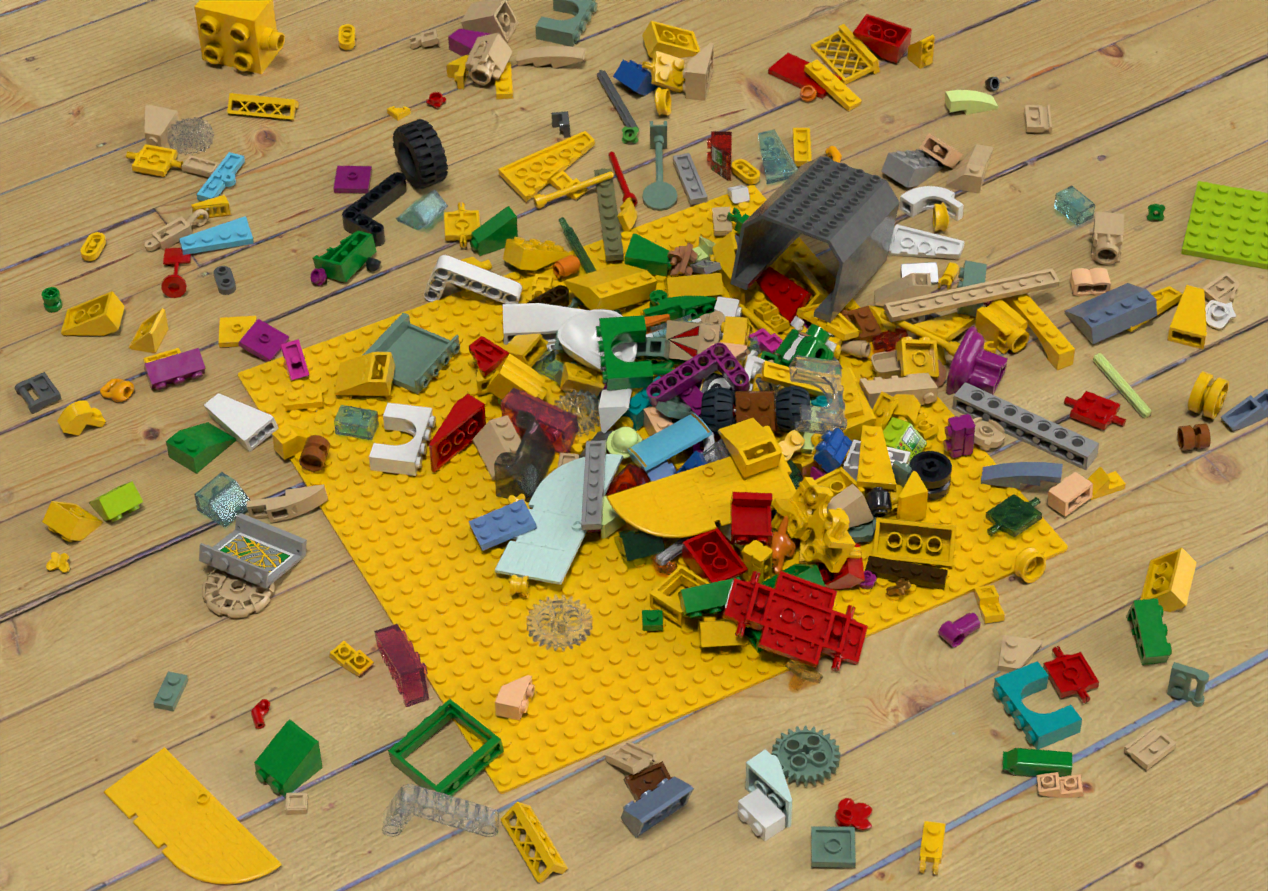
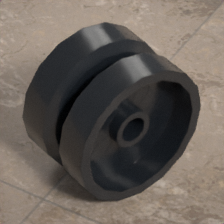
M924 451L914 455L910 460L909 466L912 468L911 472L915 471L918 473L927 488V500H938L946 496L950 490L952 464L945 455L935 451Z

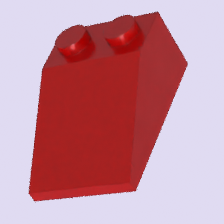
M869 14L864 16L853 31V35L877 55L895 63L900 60L910 45L912 33L910 28Z
M718 527L683 542V559L693 572L706 579L709 583L733 579L748 572V568Z

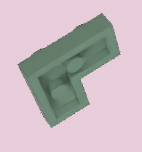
M676 396L667 402L658 401L656 409L667 417L683 419L694 413L690 410L691 407L689 405L680 403V399Z

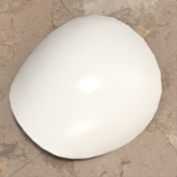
M605 309L585 311L563 323L558 330L557 337L564 351L587 368L603 372L604 367H600L602 352H598L600 337H596L595 327L599 326V318L623 316L617 312ZM636 342L623 343L616 346L612 352L622 361L634 362L637 354Z

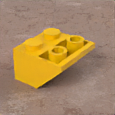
M714 615L702 616V619H698L700 646L743 645L742 637H739V635L735 636L738 624L726 618H716Z

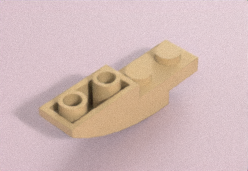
M324 484L285 490L286 496L247 501V509L250 517L254 519L269 517L270 523L311 511L327 501L328 496Z

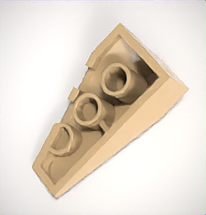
M976 144L949 174L946 188L980 193L994 147Z

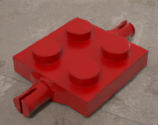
M1085 391L1082 397L1077 400L1068 396L1064 400V404L1073 406L1070 411L1071 418L1105 430L1112 423L1124 427L1126 419L1116 416L1121 404L1094 393Z
M1055 646L1052 652L1056 658L1045 662L1043 669L1049 675L1048 678L1060 698L1078 694L1083 703L1089 702L1091 698L1086 691L1099 687V680L1082 652L1065 655L1060 646H1057V648Z

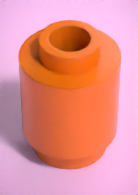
M574 255L564 257L556 261L552 266L553 272L558 278L569 276L579 271L580 261Z

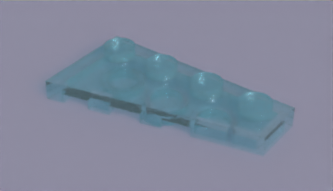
M770 130L758 133L766 183L771 184L787 180L798 168L776 131Z

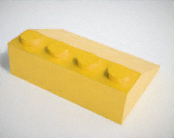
M623 263L564 280V284L590 310L605 309L611 311L648 300L650 293L656 289L658 282L647 270Z

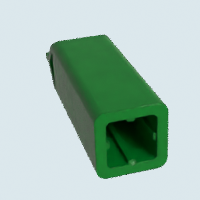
M1014 748L1008 752L1003 751V770L1018 776L1037 777V775L1058 772L1059 777L1071 776L1072 752Z

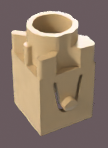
M499 33L477 37L465 67L470 71L469 75L474 82L486 85L491 77L495 79L500 78L513 51Z
M1095 211L1094 226L1090 229L1089 234L1092 235V261L1107 265L1120 263L1124 214Z

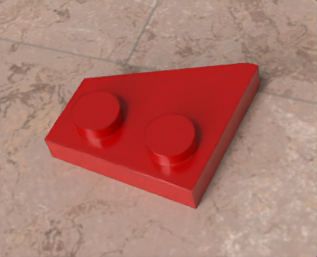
M483 336L469 345V351L484 377L495 370L509 355L508 351Z

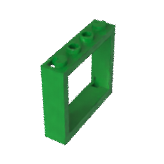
M451 699L442 706L440 705L435 712L424 718L416 728L410 730L404 738L388 750L391 763L441 804H444L504 752L501 739ZM453 718L485 744L435 785L408 763L405 758Z

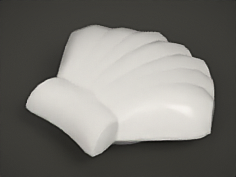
M1211 300L1205 307L1207 324L1217 330L1223 329L1230 319L1236 317L1232 302L1225 304Z

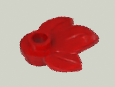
M844 798L838 803V810L835 813L836 824L840 827L853 826L859 830L870 829L872 824L867 818L872 813V807L860 802L855 804L851 798Z

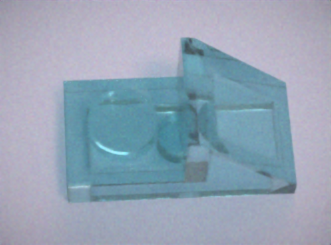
M552 349L543 353L531 368L556 381L554 376L564 364L555 360V350Z

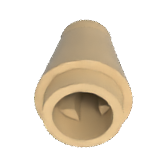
M865 340L843 341L841 348L842 352L863 359L869 356L871 346Z

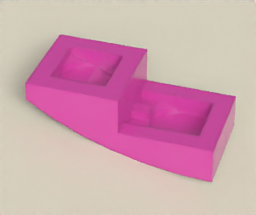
M764 328L752 333L748 338L755 347L769 353H774L783 342L775 333L770 335Z

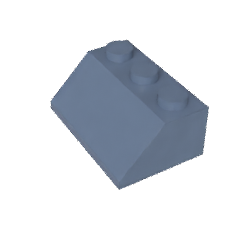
M675 776L670 780L666 778L657 785L658 788L655 790L644 792L640 796L641 799L637 802L631 801L623 807L621 819L635 838H637L685 806L693 792V787Z

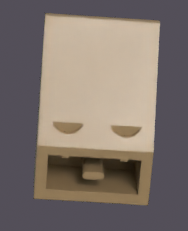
M910 273L876 289L875 305L884 308L885 303L931 294L930 273Z

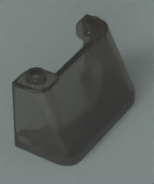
M519 410L516 424L519 426L521 443L516 453H501L494 463L496 496L508 499L510 495L518 497V495L524 494V501L528 503L550 469L555 457V448L532 413Z

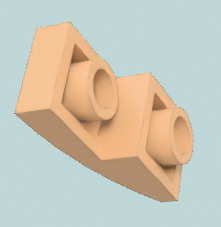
M1058 772L1037 775L1039 795L1058 798L1084 796L1081 774L1059 777Z

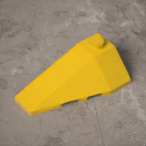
M733 231L729 232L712 247V255H709V260L720 263L721 269L715 271V273L722 274V283L735 299H739V302L745 306V290L730 284L737 252V242Z

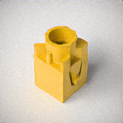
M1002 299L994 300L989 306L977 309L975 322L977 332L986 341H994V348L998 349L1002 354H1006L1009 349L1013 352H1019L1027 345L1030 335L1025 330L1028 322Z
M510 353L495 370L486 387V390L524 413L527 407L535 410L548 391L542 386L546 378Z

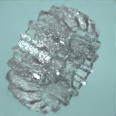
M182 118L181 121L171 124V128H168L167 133L170 148L177 150L179 154L184 153L185 156L187 154L193 155V153L199 154L200 151L205 152V149L210 148V145L213 144L214 133L211 124L203 121L202 118Z
M573 389V393L570 394L566 391V396L560 395L559 400H555V406L552 407L551 417L554 426L557 427L560 433L563 432L565 436L570 434L571 437H574V435L581 437L584 433L588 436V431L590 430L595 432L594 426H599L600 424L599 399H597L595 394L591 395L589 390L584 393L582 389L579 392ZM568 409L566 416L563 418L564 412ZM592 409L590 415L586 417L588 411Z

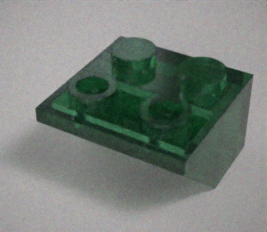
M639 529L637 532L634 530L619 532V536L614 537L623 561H631L659 554L665 550L662 537L645 533Z

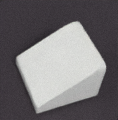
M744 185L727 189L733 203L745 202L750 199L748 188Z

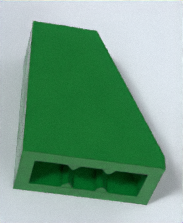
M510 206L501 210L471 233L472 240L470 241V246L472 250L476 251L480 257L505 248L507 239L518 237L517 216Z
M633 233L625 254V264L645 269L652 275L667 277L669 270H672L673 267L670 264L671 260L667 257L669 250Z

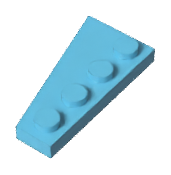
M246 216L179 238L183 255L254 244Z

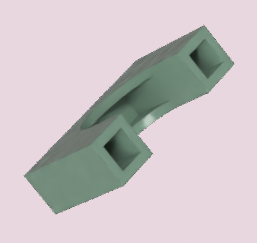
M553 0V11L568 13L575 17L568 20H556L541 16L535 26L536 39L573 47L576 41H579L582 31H585L586 24L590 22L593 12H596L597 3L595 0Z

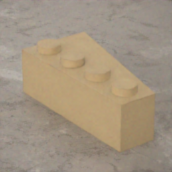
M929 373L908 374L903 378H899L896 375L891 376L890 379L874 377L873 380L869 381L866 378H862L859 382L871 409H873L881 391L891 396L896 394L914 395L921 405L937 401L938 387Z

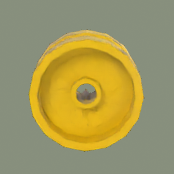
M1202 371L1192 388L1188 400V410L1196 413L1203 410L1204 416L1215 419L1226 399L1229 381L1220 377L1214 381L1212 374Z

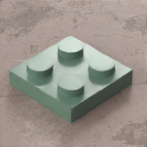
M811 826L812 867L855 868V827Z

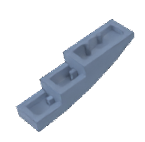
M1016 462L983 467L981 484L1020 489V483L1040 486L1041 481L1060 483L1063 464Z

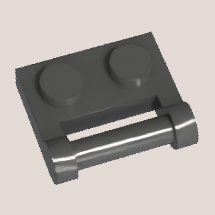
M45 372L24 380L15 386L16 392L24 398L31 413H37L42 407L62 399L60 392ZM32 388L39 399L34 401L27 389Z

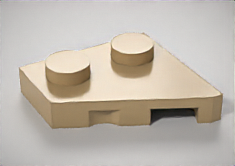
M1225 272L1202 289H1204L1205 297L1209 301L1215 300L1227 304L1233 301L1239 282Z
M1003 635L998 671L1012 672L1024 667L1033 658V654L1042 648L1043 640Z

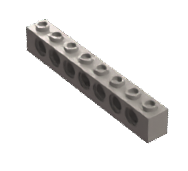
M966 382L953 397L952 409L962 414H969L973 419L981 417L983 418L982 421L994 420L1004 428V433L1079 468L1087 470L1097 457L1099 443Z

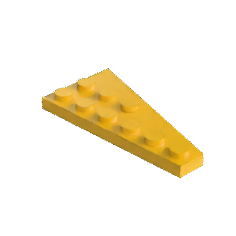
M583 131L499 168L498 174L527 202L549 184L551 178L562 170L567 169L595 145V139L586 131Z

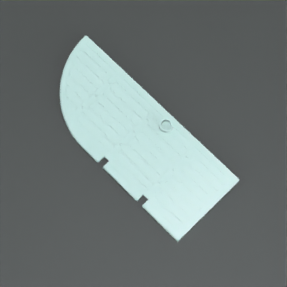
M606 454L604 496L623 459V455ZM585 457L575 459L558 467L539 484L528 504L529 507L533 508L529 509L537 528L512 538L516 542L509 541L494 570L496 573L511 576L517 575L518 577L529 576V579L562 584L587 533V530H582L581 527Z

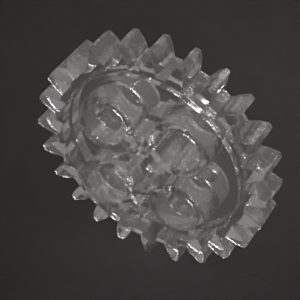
M554 595L553 600L549 597H546V602L539 600V606L534 604L533 610H529V616H527L529 637L533 636V642L538 641L539 646L546 644L547 650L551 646L554 647V651L558 647L565 651V646L573 649L574 643L580 646V640L586 641V635L590 636V630L593 628L590 609H586V604L580 605V599L574 602L573 596L565 599V595H563L561 599H558L557 595Z

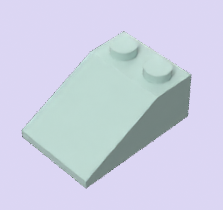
M765 749L746 762L745 789L751 793L758 788L786 815L785 826L789 828L791 827L792 797L778 758L775 755H771Z

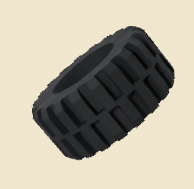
M418 119L397 127L393 133L394 153L397 157L398 165L402 173L405 174L406 180L410 182V185L422 190L444 181L448 174L447 157L445 156L442 142L433 126L425 120Z

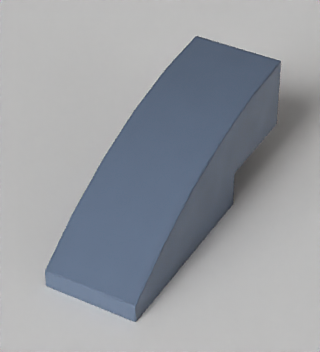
M1265 389L1254 398L1250 395L1222 415L1221 420L1232 430H1238L1268 417V389Z

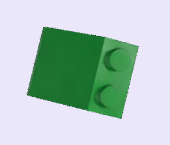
M290 719L254 762L255 775L258 780L267 783L274 793H279L284 798H286V793L294 792L323 768L319 741Z

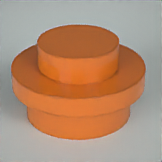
M806 85L801 89L800 97L803 101L809 102L816 98L817 92L814 87Z

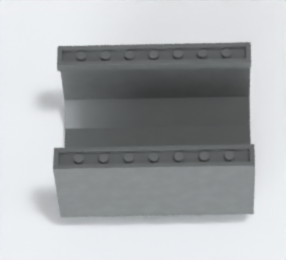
M820 156L805 163L742 224L730 284L748 290L801 234L820 240L829 245L840 263L834 290L814 312V317L831 323L887 260L900 202L887 180L877 175L865 173L861 169L849 167L847 164L833 161L829 157Z

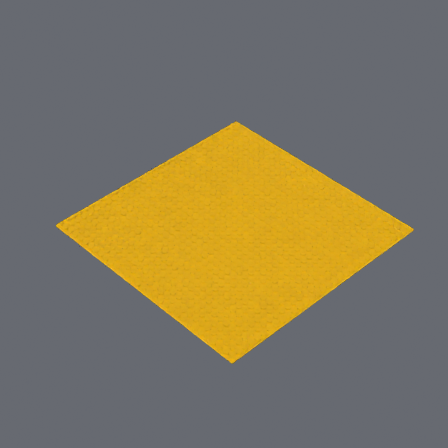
M754 185L747 186L750 197L749 201L733 203L729 194H725L708 202L700 203L632 228L630 231L621 232L624 260L606 261L602 239L569 251L570 255H574L579 259L580 267L579 271L564 278H558L554 274L552 266L555 262L535 271L520 269L503 277L521 284L522 292L518 304H526L532 300V283L535 274L553 276L552 289L558 285L566 286L564 280L620 263L625 264V254L633 233L669 251H674L675 247L686 246L687 243L692 244L693 248L699 246V236L716 244L726 235L714 236L712 208L730 207L732 215H734L732 213L733 208H737L742 216L745 213L751 216L767 199ZM731 221L732 232L734 231V234L739 237V233L734 230L737 222ZM800 237L770 266L782 274L792 261H795L807 267L828 294L834 290L836 279ZM669 270L667 277L652 275L658 281L655 290L666 292L664 279L673 277L670 275L671 270ZM692 272L691 275H702V274H701V273ZM756 281L748 290H745V307L754 315H756L753 311L754 307L767 301L772 303ZM723 284V295L719 297L732 298V294ZM569 289L570 305L572 303V299L577 296ZM470 290L466 293L460 291L403 312L409 315L410 324L448 340H452L455 335L459 336V352L449 360L446 366H443L438 375L433 377L427 387L423 388L419 394L393 383L390 396L334 394L340 363L362 356L402 313L302 349L309 372L308 376L291 380L283 364L285 360L282 356L239 372L238 379L257 409L272 415L279 429L286 425L306 429L311 435L322 436L330 443L328 455L320 471H308L300 465L299 459L302 451L289 457V460L306 487L324 484L328 500L321 504L319 508L442 704L449 699L453 700L501 739L504 752L485 767L484 770L498 793L505 794L802 666L804 663L765 649L757 653L745 634L742 637L743 645L701 647L698 619H702V616L694 619L689 618L680 626L663 615V630L643 631L642 610H655L650 607V592L680 565L686 569H690V567L683 559L682 553L663 566H660L655 561L658 554L681 538L651 535L633 527L627 522L607 538H601V531L587 532L561 585L529 579L527 596H523L521 593L510 594L511 575L496 573L494 570L509 541L516 542V540L510 539L482 551L469 525V521L509 505L508 498L510 495L518 497V495L524 494V501L529 504L535 490L541 483H536V479H545L551 472L557 469L560 453L574 454L573 451H568L566 444L571 441V436H585L591 441L597 432H601L599 412L592 416L586 413L560 389L559 384L554 378L559 369L564 366V362L571 363L575 359L565 353H558L556 358L552 359L548 356V350L531 367L538 374L546 378L542 386L548 390L544 399L535 410L527 407L524 413L518 409L511 411L500 405L498 397L491 392L478 395L476 381L478 366L469 351V345L481 336L493 343H498L500 347L504 345L503 304L505 303ZM852 298L842 310L850 311L861 307ZM650 299L612 311L619 313L623 317L643 315V309L650 308ZM585 304L584 306L579 305L578 307H576V309L590 311V309ZM850 319L852 324L857 328L854 320ZM751 322V324L753 325L754 329L753 332H750L749 335L760 330V328L757 327L753 322ZM790 324V328L777 334L785 339L788 333L795 329V327ZM885 335L878 339L866 341L871 346L870 354L867 358L861 359L841 351L837 361L842 368L851 367L858 382L862 378H866L867 381L873 380L876 377V373L873 371L871 356L875 353L895 350L894 345ZM750 344V347H747L750 352L752 350L757 351V357H761L763 351L755 347L753 344ZM635 358V362L645 360L641 358ZM674 365L673 369L679 367L680 365ZM653 375V380L658 376L663 377L664 375ZM322 389L323 407L285 411L284 392ZM809 393L810 400H815L816 395ZM466 394H470L485 404L486 424L490 420L508 415L528 452L529 469L492 480L472 442L433 473L431 471L429 443L454 404ZM938 396L937 401L920 406V411L925 413L926 420L937 424L939 432L925 439L927 446L923 452H939L950 460L952 464L950 490L946 496L938 500H927L926 518L916 521L957 526L952 566L902 561L948 570L944 590L911 584V588L905 590V595L895 594L889 596L886 588L895 586L897 581L877 578L874 586L870 589H863L858 584L851 588L832 589L837 591L833 610L846 614L848 605L856 607L853 619L868 626L865 638L974 591V587L987 586L1015 574V560L1018 554L1026 548L1032 547L1037 549L1039 554L1044 556L1045 560L1062 554L1068 549L1067 544L1018 488L981 484L983 467L997 464L978 444L974 443L972 454L961 455L956 458H952L949 452L945 451L943 441L946 440L945 427L948 426V419L955 416ZM387 403L432 408L433 416L436 417L434 428L431 427V439L426 443V454L422 455V466L418 468L416 476L370 469L369 455L374 443L398 446L406 444L414 438L412 434L407 432L384 429L383 415ZM815 410L818 419H822V412ZM615 423L608 429V431L617 430L615 427ZM820 423L821 434L823 435L825 432ZM644 425L636 431L640 437H650ZM714 434L716 444L722 438L720 435ZM692 446L685 449L687 453L691 456ZM799 449L795 453H793L792 457L799 453H802L801 450ZM631 457L623 458L605 496L615 494V489L626 488L628 485H632L634 488L649 483L646 471L633 463ZM818 464V468L821 469V470H824V469L821 467L822 465H821V464H820V465ZM791 469V474L800 483L801 481L796 470ZM863 487L865 489V496L872 488ZM890 511L887 516L881 518L897 519V513H891ZM772 527V532L778 531L775 527ZM875 534L872 541L857 543L862 549L864 571L868 557L873 556ZM724 535L729 544L732 546V548L738 554L740 559L743 561L742 551L735 544L731 543V541ZM799 538L794 541V554L791 557L785 556L783 570L794 564H799ZM772 569V577H773V576L776 575V574L774 573V570ZM743 574L737 576L740 577L742 581H747L743 579ZM681 584L668 597L680 604L678 593L681 589L688 587ZM724 611L712 615L716 618H723ZM821 653L820 657H823L827 654ZM527 675L532 676V685H535L534 694L532 697H529L527 712L522 714L521 719L515 720L497 716L495 701L501 686ZM453 719L473 753L485 744Z

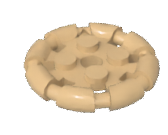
M216 568L207 576V581L203 583L202 587L203 600L207 602L206 605L212 612L223 616V614L228 615V618L248 617L249 613L261 611L270 602L275 586L273 582L267 588H263L232 574L227 576V572ZM238 586H242L241 589H238V590L233 589V588H236V587H238Z

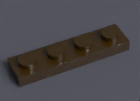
M874 556L868 557L865 571L875 574L876 578L892 581L904 578L905 581L909 580L910 584L944 590L948 570Z

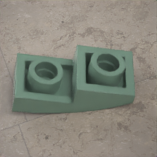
M895 460L892 466L895 481L904 488L912 474V468L905 462L901 464Z

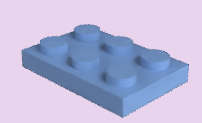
M523 499L469 521V525L482 551L537 528Z

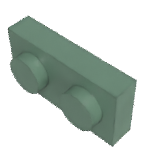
M168 671L153 702L154 708L174 712L187 685L188 675Z

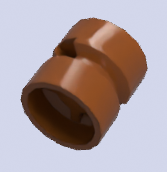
M1206 423L1195 424L1193 428L1191 425L1179 426L1177 429V440L1180 450H1193L1194 447L1197 449L1209 448L1211 436L1208 425Z
M312 435L307 438L299 459V463L304 469L316 472L323 468L330 449L328 440L319 435Z

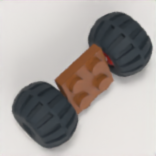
M789 386L780 390L777 394L776 406L775 391H736L734 395L727 388L715 387L707 390L702 396V421L716 435H720L718 429L736 424L735 415L737 423L754 418L762 427L770 426L771 430H776L777 420L779 429L786 433L792 430H797L801 433L810 424V396L807 390L798 386Z

